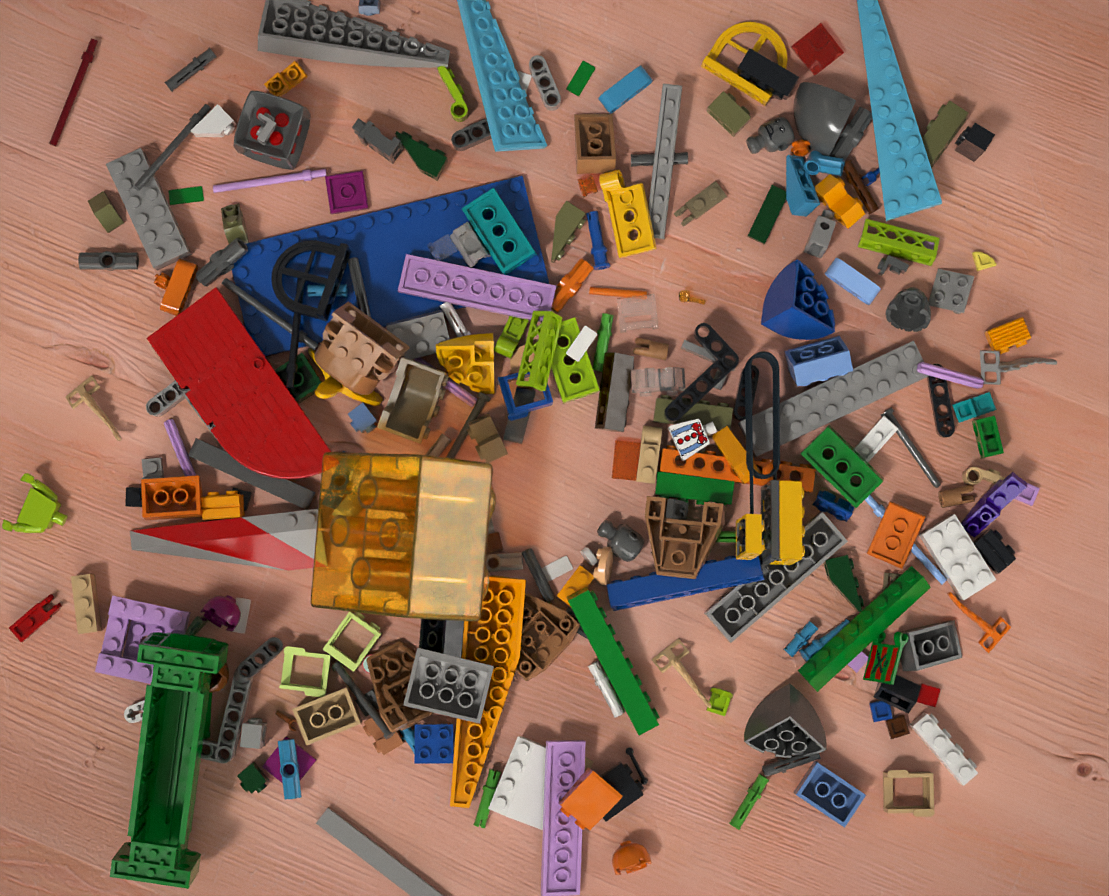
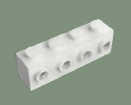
M923 712L909 725L958 783L964 786L978 774L975 770L976 764L970 758L966 759L963 756L964 750L957 743L954 745L951 742L950 738L952 736L946 729L941 730L937 725L939 721L932 713L928 715Z

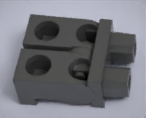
M358 118L352 126L362 144L365 146L369 144L371 149L392 164L404 150L399 139L394 137L392 141L381 134L380 130L371 121H368L366 124Z

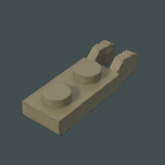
M715 181L686 202L674 215L676 217L681 216L686 210L691 212L692 215L681 222L684 227L716 206L727 195Z

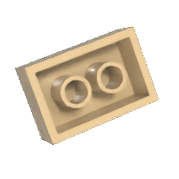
M349 687L292 709L306 745L363 722Z

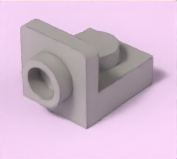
M259 113L258 119L266 125H261L257 131V141L265 146L277 125L274 122V117L267 113L264 115Z
M161 457L142 459V479L164 478Z

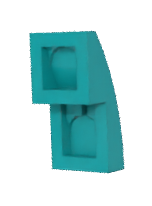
M990 392L952 405L959 423L997 410Z

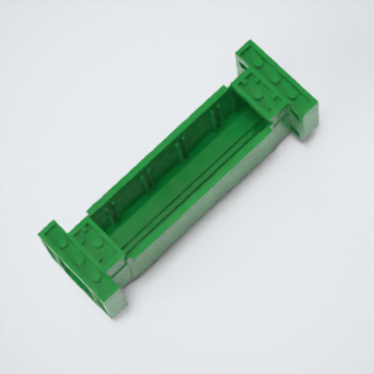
M153 632L139 644L137 662L154 664L151 685L147 684L127 835L131 836V842L124 843L113 857L110 877L189 889L197 876L201 854L191 851L187 847L189 833L192 829L211 684L210 673L217 674L226 663L228 643L212 638L180 633Z

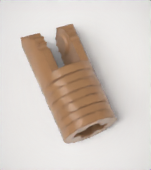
M638 337L635 338L636 345L642 347H635L632 352L633 354L666 361L669 344Z
M967 485L939 491L938 497L941 507L946 508L975 502V496H961V494L972 492L974 486Z

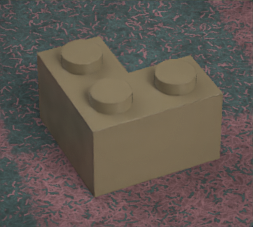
M489 413L468 423L470 428L467 431L471 440L475 438L478 443L475 448L481 460L485 459L488 464L508 454Z

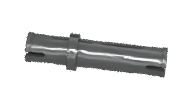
M209 47L197 58H192V62L165 81V84L173 92V90L199 70H204V66L217 58V56Z
M688 152L675 153L673 165H687ZM631 154V167L653 166L655 154Z
M817 753L796 762L793 761L803 758V754L793 755L792 758H778L776 762L763 765L762 770L765 777L780 772L786 773V770L821 759L820 754ZM789 763L787 765L774 769V767Z

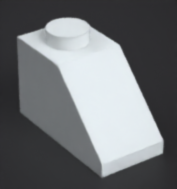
M217 104L191 132L195 137H224L234 131L236 123Z

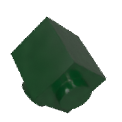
M255 762L237 775L241 780V787L246 792L250 791L251 794L255 791L257 793L261 792L267 787L265 783L269 780Z

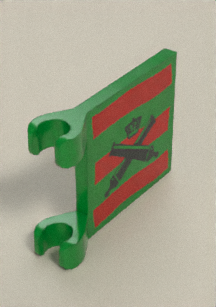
M882 632L872 641L863 680L894 685L902 650L909 637L902 632H896L894 634L895 645L881 644L886 637V633Z

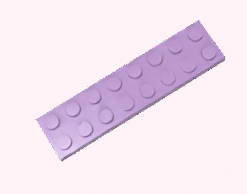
M408 254L405 257L398 287L399 293L531 320L533 311H551L556 286ZM539 316L538 322L542 323L544 316Z
M546 740L541 896L580 895L582 829L574 823L577 820L572 815L567 817L560 811L562 806L558 803L585 772L586 741Z

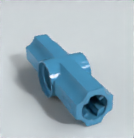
M295 739L278 741L284 799L301 798L300 767L297 761ZM286 764L294 766L293 774H288L285 771Z

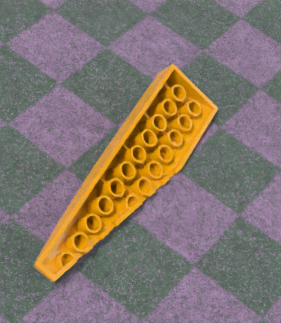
M468 574L461 658L494 667L480 724L458 718L456 721L450 806L469 808L520 659L526 579L488 574Z

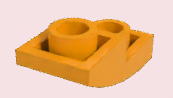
M294 61L281 73L277 72L264 85L272 95L281 97L306 79L308 75L299 63Z

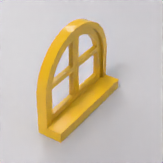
M756 22L735 24L719 36L709 54L703 60L701 67L766 106L772 96V92L767 89L765 91L759 89L754 83L746 81L739 76V73L734 72L716 59L727 43L746 55L748 50L730 39L742 33H756L761 36L752 50L758 53L766 39H768L776 50L777 64L786 69L788 60L785 45L780 36L766 25Z

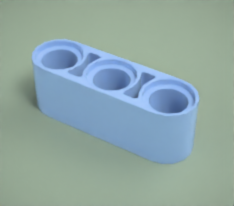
M835 258L825 272L829 279L867 305L873 302L881 290L878 285L839 258Z

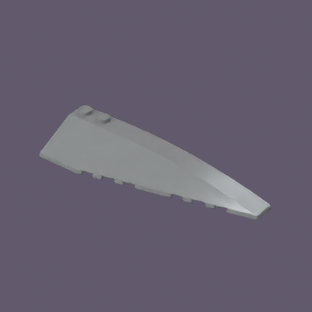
M266 0L258 32V51L336 63L384 67H448L450 50L430 43H420L413 37L406 38L400 36L399 32L383 30L382 26L356 17H346L345 13L329 11L327 7L312 5L311 1Z

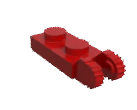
M52 594L33 606L9 627L10 631L21 643L52 618L51 616L62 607L58 603L48 612L44 609V606L54 599Z

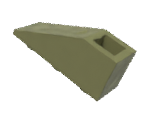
M568 201L564 203L556 215L552 263L556 259L560 261L565 253L564 247L566 244L570 245L576 237L574 232L577 228L581 229L586 222V219H584L586 213Z

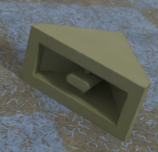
M105 191L88 200L93 214L107 233L124 224Z

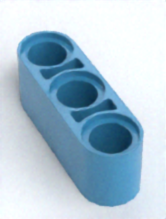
M640 65L605 91L598 99L609 114H611L649 86L653 80L642 65Z

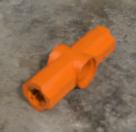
M582 258L557 285L552 309L557 313L561 311L570 298L575 296L584 280L594 269Z

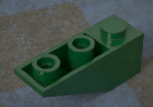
M396 131L397 139L401 141L404 149L419 171L438 181L448 162L447 157H445L446 154L439 149L434 151L428 148L429 145L424 141L419 140L417 142L413 140L412 136L404 131L402 133Z
M848 555L827 559L824 562L827 579L857 612H861V607L864 606L862 596H858L856 588H859L857 577H853L852 569H854L852 558H848Z

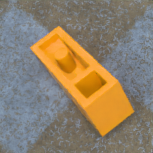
M728 426L712 435L711 438L742 484L750 481V472L746 464V451ZM753 462V468L755 469V471L761 473L755 465V463Z

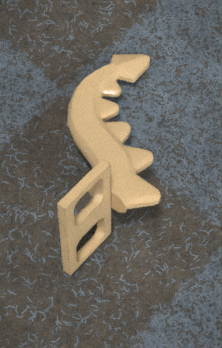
M91 375L65 398L73 409L84 401L109 427L116 440L121 441L122 438L111 420L97 405L94 398L90 396L100 388L95 378ZM94 381L95 386L90 391H86L85 386ZM79 393L80 399L72 404L70 401L71 397Z
M679 638L651 659L661 673H664L673 665L674 669L684 678L708 708L712 707L680 661L689 651ZM681 644L684 651L680 655L675 656L672 649ZM662 656H666L669 663L660 668L657 660Z

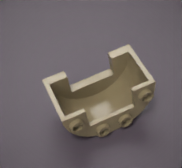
M402 356L395 374L397 377L389 401L382 412L377 428L421 444L422 440H427L431 429L428 427L432 418H436L440 407L437 405L439 399L443 400L446 389H443V387H446L449 376L444 371Z

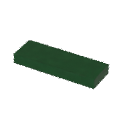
M771 185L747 237L765 244L786 200L785 190Z

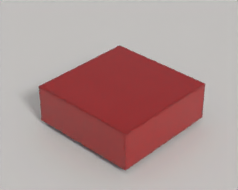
M921 683L916 702L936 708L941 689Z

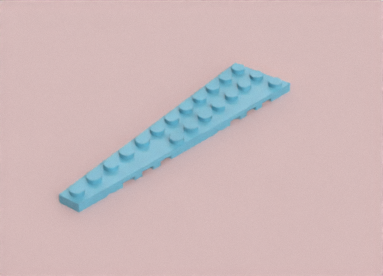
M457 0L495 152L544 149L547 147V143L539 124H536L534 120L533 109L527 103V94L520 86V77L514 67L497 21L493 19L490 13L491 7L489 2H486V0Z
M857 0L886 221L941 205L942 200L878 0Z

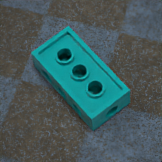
M494 188L462 208V211L504 275L537 255ZM492 211L494 214L493 218L485 220V214ZM499 227H503V234L501 236H495V230ZM509 243H513V251L506 252V245Z

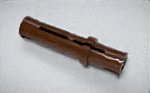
M850 159L845 162L843 170L849 179L848 183L852 184L870 215L880 208L863 182L862 174H859L853 165L852 160Z

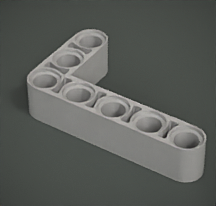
M176 380L151 398L146 404V410L150 415L160 417L186 398L201 418L185 395L190 389H181ZM171 391L176 393L173 401H169L167 398L168 393ZM155 403H159L160 410L154 413L152 406ZM213 422L206 425L209 430L215 427Z
M240 670L241 673H245L248 676L247 670ZM233 677L218 742L203 739V745H209L211 751L209 754L201 752L202 759L227 763L234 758L253 678L244 684L237 682ZM236 692L243 694L242 702L235 700L234 695ZM231 711L238 713L239 718L237 721L230 719ZM226 730L233 731L234 738L232 740H228L225 737ZM222 749L229 751L228 759L221 757L220 752Z

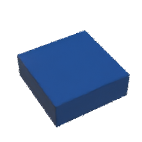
M883 701L869 703L873 722L893 719L889 704Z

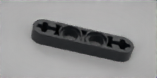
M933 364V365H936V366H939V367H943V366L940 365V364ZM928 376L927 382L936 432L940 437L947 438L955 431L947 380L942 379V383L932 385V381H936L933 376ZM936 386H940L944 390V394L941 397H937L934 394ZM939 405H944L947 408V413L944 416L939 415L937 412ZM949 417L945 424L946 427H950V430L945 434L944 431H941V428L944 426L943 421L939 422L938 419Z

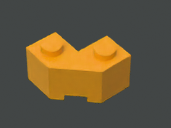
M829 174L814 187L820 202L824 206L827 205L834 213L833 217L849 229L865 215L862 209L863 204L857 197L853 198L847 194L844 188L845 183L841 178H835Z

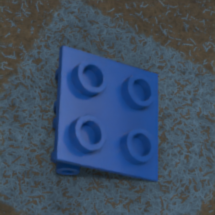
M415 724L414 764L453 763V724Z

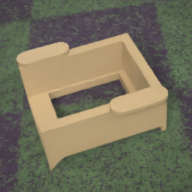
M907 770L883 772V810L887 813H913L916 817H932L935 814L933 773L908 772ZM922 777L923 806H893V778Z

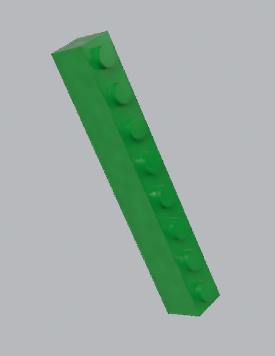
M909 567L810 658L798 672L818 692L931 588L930 585L915 568Z
M585 587L566 597L638 735L640 736L659 725L657 719L660 717L655 707L653 709L650 708L648 703L651 700L647 692L641 691L639 686L642 685V682L638 675H633L630 669L634 667L629 658H624L622 652L625 650L621 642L615 641L613 635L616 633L612 625L606 624L604 618L607 616L603 608L597 607L595 601L598 598L594 591H589Z

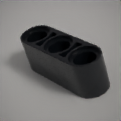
M751 365V370L755 373V377L752 379L753 408L759 370L756 366ZM745 367L740 374L733 408V415L739 421L746 419L745 416H739L737 413L738 407H745V397L741 394V390L745 388Z

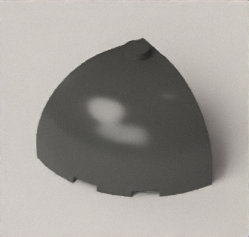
M803 82L800 83L797 89L793 107L797 131L803 140L810 142L809 148L811 151L815 150L824 156H829L856 100L828 87Z
M790 683L770 694L756 707L747 722L744 732V742L762 753L765 751L775 753L776 757L792 758V755L801 754L807 757L827 750L824 728L816 711L809 701Z

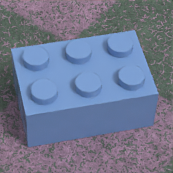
M840 336L784 351L788 371L797 387L808 386L816 381H826L830 377L837 375L844 376L848 372L853 371L849 349Z
M816 761L813 762L793 792L844 828L866 796L863 792Z

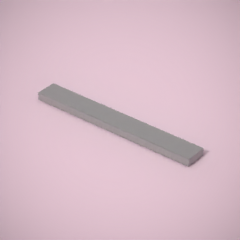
M663 84L648 206L654 238L665 239L683 87L681 85Z
M329 807L317 821V825L410 896H444Z

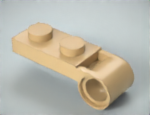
M643 425L636 482L651 484L656 482L662 428Z
M971 467L962 473V479L968 485L978 484L982 479L993 484L1005 479V477L1000 476L999 471L993 469L985 471L977 467ZM970 471L976 473L977 478L975 481H971L968 478Z

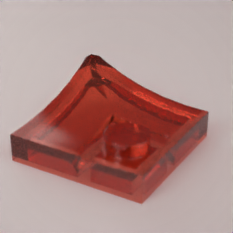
M822 23L790 47L814 76L844 53Z

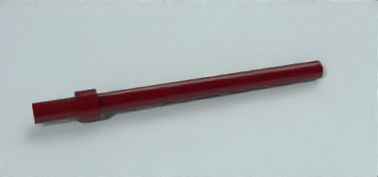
M91 38L86 52L82 54L81 65L49 142L50 145L55 147L89 63H92L94 59L93 53L98 43L95 39Z

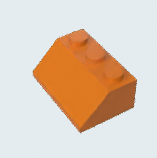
M199 475L141 479L142 518L145 520L202 517L201 498L203 497Z

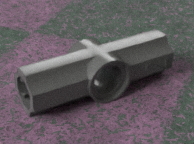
M861 107L858 109L850 124H847L841 133L839 141L829 155L830 157L846 160L872 120L870 111Z
M236 238L227 247L212 254L210 261L196 273L197 280L208 287L220 275L230 272L234 268V263L248 252L247 245L240 238Z
M108 251L103 253H79L78 264L80 270H138L139 257L138 253H111ZM107 257H112V264L106 266L105 259Z

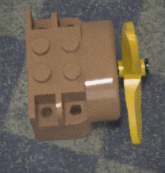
M348 301L332 313L333 318L325 326L323 332L324 340L318 349L314 351L312 348H309L308 350L309 355L322 370L326 379L319 384L315 390V395L319 398L327 399L341 392L352 399L378 406L382 403L383 399L374 389L380 380L385 379L397 368L401 357L406 355L410 347Z

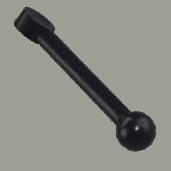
M629 747L626 749V754L630 756L641 778V784L646 785L648 779L644 777L633 755V749Z

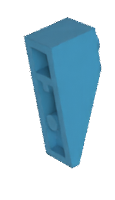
M788 155L786 157V199L792 215L807 217L820 205L810 175L804 170L805 161L803 157Z

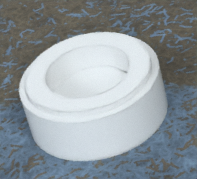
M588 547L580 551L591 566L598 562V559Z

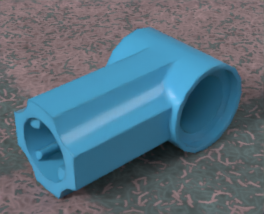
M814 150L809 154L804 163V170L810 175H816L821 172L841 176L845 160L824 156Z

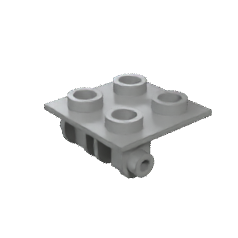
M938 269L929 298V305L951 310L956 314L964 313L974 276Z

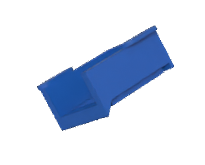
M527 372L524 378L530 377V372ZM518 373L498 377L497 383L500 385L507 408L508 420L527 417L530 411L552 406L553 399L547 383L546 391H543L544 400L515 407L508 382L517 380Z

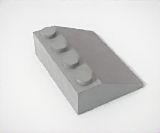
M417 648L404 706L480 724L494 666Z

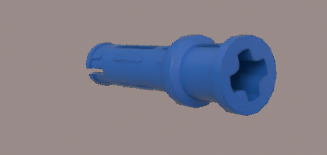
M592 211L590 214L586 213L593 247L591 248V254L595 262L594 270L610 268L611 266L606 255L608 250L603 243L598 211Z

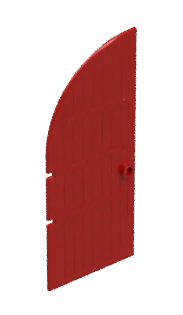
M217 287L146 338L181 389H184L186 386L189 387L190 391L185 393V395L206 425L214 423L215 427L210 431L231 457L246 468L273 478L299 479L320 474L339 463Z

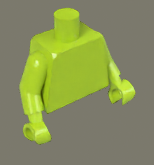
M25 473L20 481L30 483L33 488L29 490L16 521L17 523L13 524L4 519L2 528L7 531L15 530V532L43 533L46 529H51L54 523L63 526L67 520V515L59 512L61 504L57 502V495L47 485L38 479L35 480L34 476Z

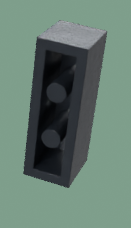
M750 48L737 70L740 77L746 81L752 80L761 90H769L772 92V96L779 100H787L799 79V76Z
M974 123L972 127L967 126L962 134L959 135L955 142L957 145L955 151L975 162L986 151L995 134Z

